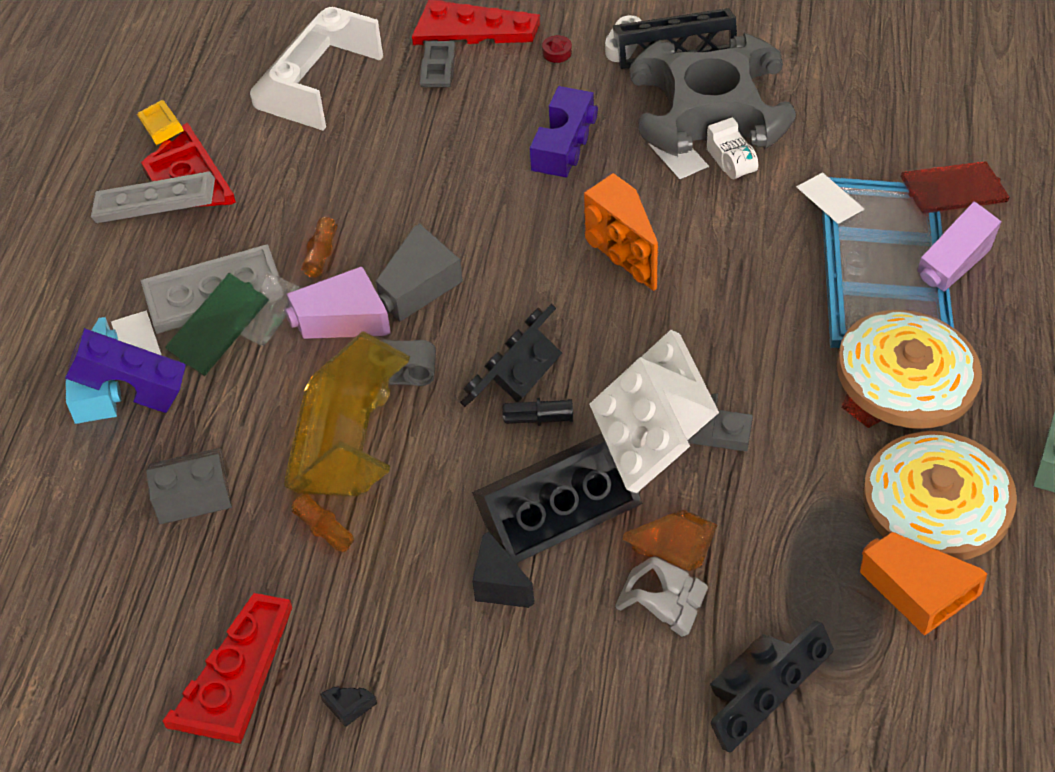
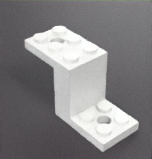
M673 330L665 334L590 403V407L627 490L635 493L639 492L690 447L687 440L719 413L681 335Z

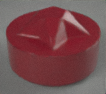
M561 35L546 38L542 43L543 57L553 63L568 60L572 55L570 39Z

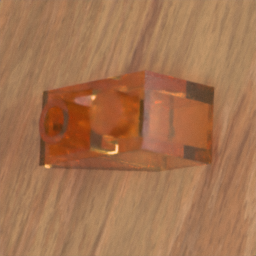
M681 510L625 532L622 540L633 544L632 549L639 554L649 557L656 555L685 571H692L702 566L718 525L687 510Z

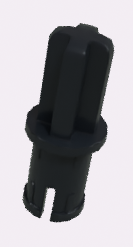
M536 398L537 402L505 403L502 407L505 424L538 423V426H541L543 422H573L572 399L540 401V398Z

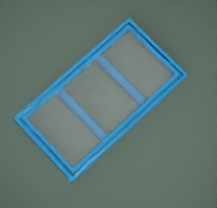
M828 177L864 208L863 211L839 224L822 210L830 348H840L845 333L858 320L870 314L887 310H907L935 317L954 328L949 288L943 292L937 286L932 287L924 282L920 273L917 272L921 257L943 235L937 186Z

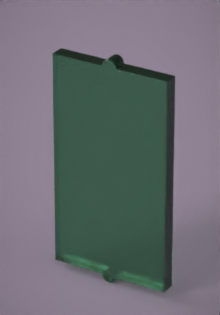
M228 273L165 348L179 358L180 362L186 364V366L189 365L205 377L268 303L269 299L255 290L250 282L244 283L231 273Z

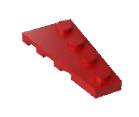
M428 0L413 32L412 43L413 45H423V41L427 40L450 41L467 39V44H479L480 41L485 39H493L494 43L533 42L540 25V14L458 4L441 0Z
M253 593L226 631L228 636L218 650L213 649L205 660L206 666L195 681L191 680L183 691V699L174 711L170 709L162 720L165 728L239 744L242 743L292 610V604L289 599Z

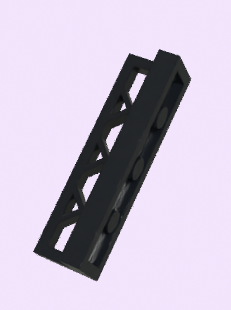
M729 8L613 25L614 38L618 43L619 66L621 69L630 68L636 59H626V45L639 44L645 50L657 41L667 39L674 44L675 53L711 52L729 48V44L717 46L711 41L719 31L729 30V40L737 36L736 16ZM697 35L703 40L696 49L687 50L682 46L689 36Z

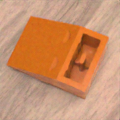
M612 173L584 192L585 239L592 247L598 248L605 253L614 264L620 265L631 273L636 281L644 283L654 291L657 289V239L637 190Z

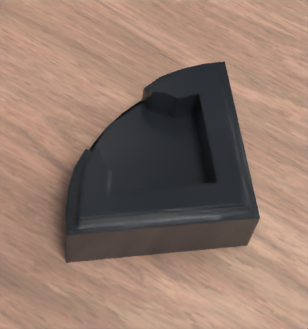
M337 686L320 694L325 705L345 727L377 704L376 697L370 691L360 687L356 689L340 688Z

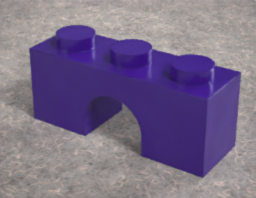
M561 86L557 87L549 105L550 129L539 127L530 146L531 171L567 178L571 167L576 166L578 163L580 146L587 143L590 124H595L597 119L598 107L594 106L593 92Z
M84 328L72 352L65 379L97 390L108 380H122L131 384L136 389L133 399L134 403L167 413L180 391L186 364Z

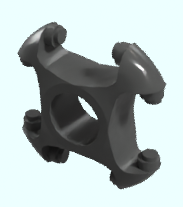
M747 33L730 39L728 49L711 52L675 53L674 44L669 42H661L659 40L652 44L631 64L629 69L631 81L638 86L654 85L664 91L670 103L671 111L664 116H657L651 113L641 115L638 125L642 138L659 150L678 157V154L692 151V141L707 139L709 125L733 117L738 124V132L742 137L750 138L751 146L755 145V147H763L764 149L772 146L788 131L796 118L794 106L787 101L781 102L776 106L766 105L761 100L752 79L765 74L779 73L783 66L780 51L766 41Z

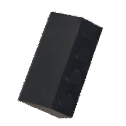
M602 433L472 492L486 528L515 563L643 504L638 492L635 493L626 489Z

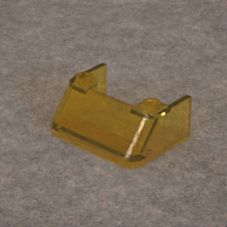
M362 331L314 373L305 388L284 480L286 488L299 494L356 497L362 492H367L375 482L390 472V465L364 453L363 447L370 412L386 403L390 395V388H388L390 377L409 362L410 356Z

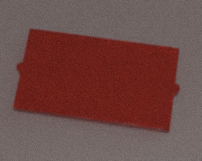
M986 161L905 171L900 176L909 190L908 196L913 197L922 214L968 208L974 201L980 206L1005 203L1010 198L1000 183L1001 178L996 177Z

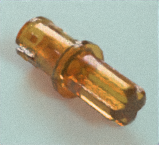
M308 494L300 495L293 502L291 507L293 509L291 510L292 513L310 527V531L314 536H321L337 551L346 552L349 550L350 545L354 542V536L335 520V514L332 511L324 510Z

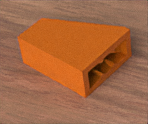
M891 532L881 540L878 538L872 540L862 552L863 558L860 573L924 636L982 594L987 573L977 566L895 532Z

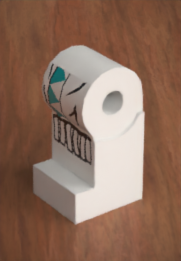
M733 117L708 126L707 150L731 179H736L758 170L757 155L753 147L748 145L738 132V124Z

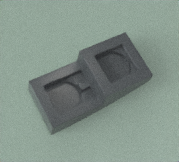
M425 41L424 59H422L421 87H451L456 52L455 41Z

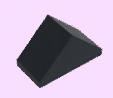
M487 532L484 534L472 580L475 601L529 608L534 604L533 583L491 533Z

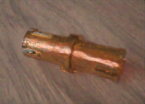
M322 217L318 220L315 233L307 242V254L302 263L301 270L309 277H318L322 274L325 260L332 253V241L338 229V224H334L335 220L329 217Z

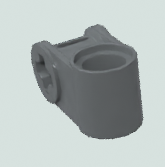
M383 339L374 342L368 350L369 359L373 363L370 370L371 378L379 385L425 386L434 380L436 348L429 341H394ZM384 349H387V358L384 357ZM383 366L386 367V376L383 375Z

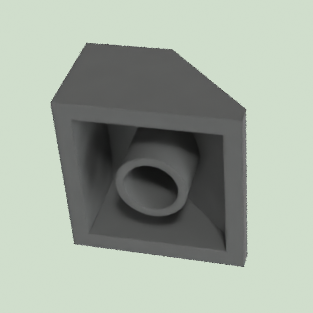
M221 447L150 463L146 470L150 500L159 524L232 508Z

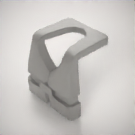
M651 557L631 570L615 607L621 611L638 601L659 620L667 622L670 625V629L684 637L690 633L697 616L696 609L700 608L708 587L707 584L696 576L693 578L688 576L689 572L660 558ZM652 568L657 573L663 588V592L660 593L647 592L641 589L631 591L635 582Z

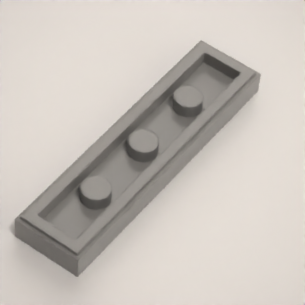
M204 172L96 191L91 218L96 223L211 204L215 177L211 172Z

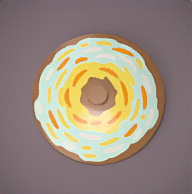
M887 310L863 317L845 333L837 355L838 376L849 397L872 416L887 423L906 428H934L957 420L974 403L982 381L979 358L967 339L947 323L930 315L914 311Z
M940 431L908 434L885 445L870 462L863 488V500L867 515L873 526L883 537L891 532H895L962 561L988 552L1004 538L1011 526L1017 504L1014 481L1006 466L994 453L967 437Z

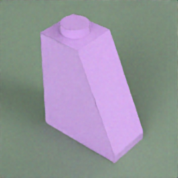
M974 201L921 257L917 272L920 273L923 281L932 287L937 286L945 292L991 250L1002 221Z
M363 267L287 294L290 308L285 309L287 319L292 328L298 327L303 339L385 336L391 334L387 310Z

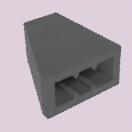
M420 223L414 226L376 280L378 296L387 310V314L390 312L399 322L463 282L460 259Z

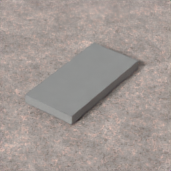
M268 244L141 280L156 334L286 297Z

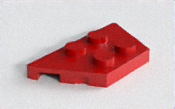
M188 123L182 125L184 131L172 142L169 139L165 140L157 151L148 155L141 162L143 171L150 182L211 172L215 177L212 203L195 207L232 205L236 203L234 193Z

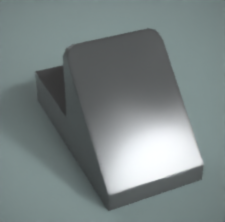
M714 393L711 397L718 408V393ZM718 410L719 413L687 440L691 444L747 452L753 415Z

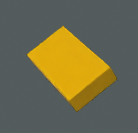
M164 100L149 106L137 114L156 145L184 131Z

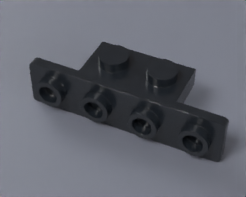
M552 303L544 311L538 307L524 321L529 327L523 333L518 329L504 343L509 349L503 355L497 352L484 365L488 372L482 378L477 374L463 388L467 395L460 403L464 407L473 401L492 379L518 403L560 357L562 352L538 330L555 311L556 307Z
M813 621L791 644L762 634L710 683L715 696L730 702L710 722L723 750L731 753L833 653L834 648L823 623Z

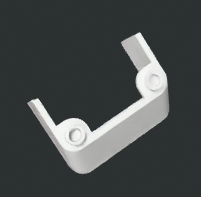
M336 7L325 8L298 34L252 87L250 95L253 106L258 110L324 130L326 123L320 91L298 84V82L330 45L381 60L383 52L378 20Z

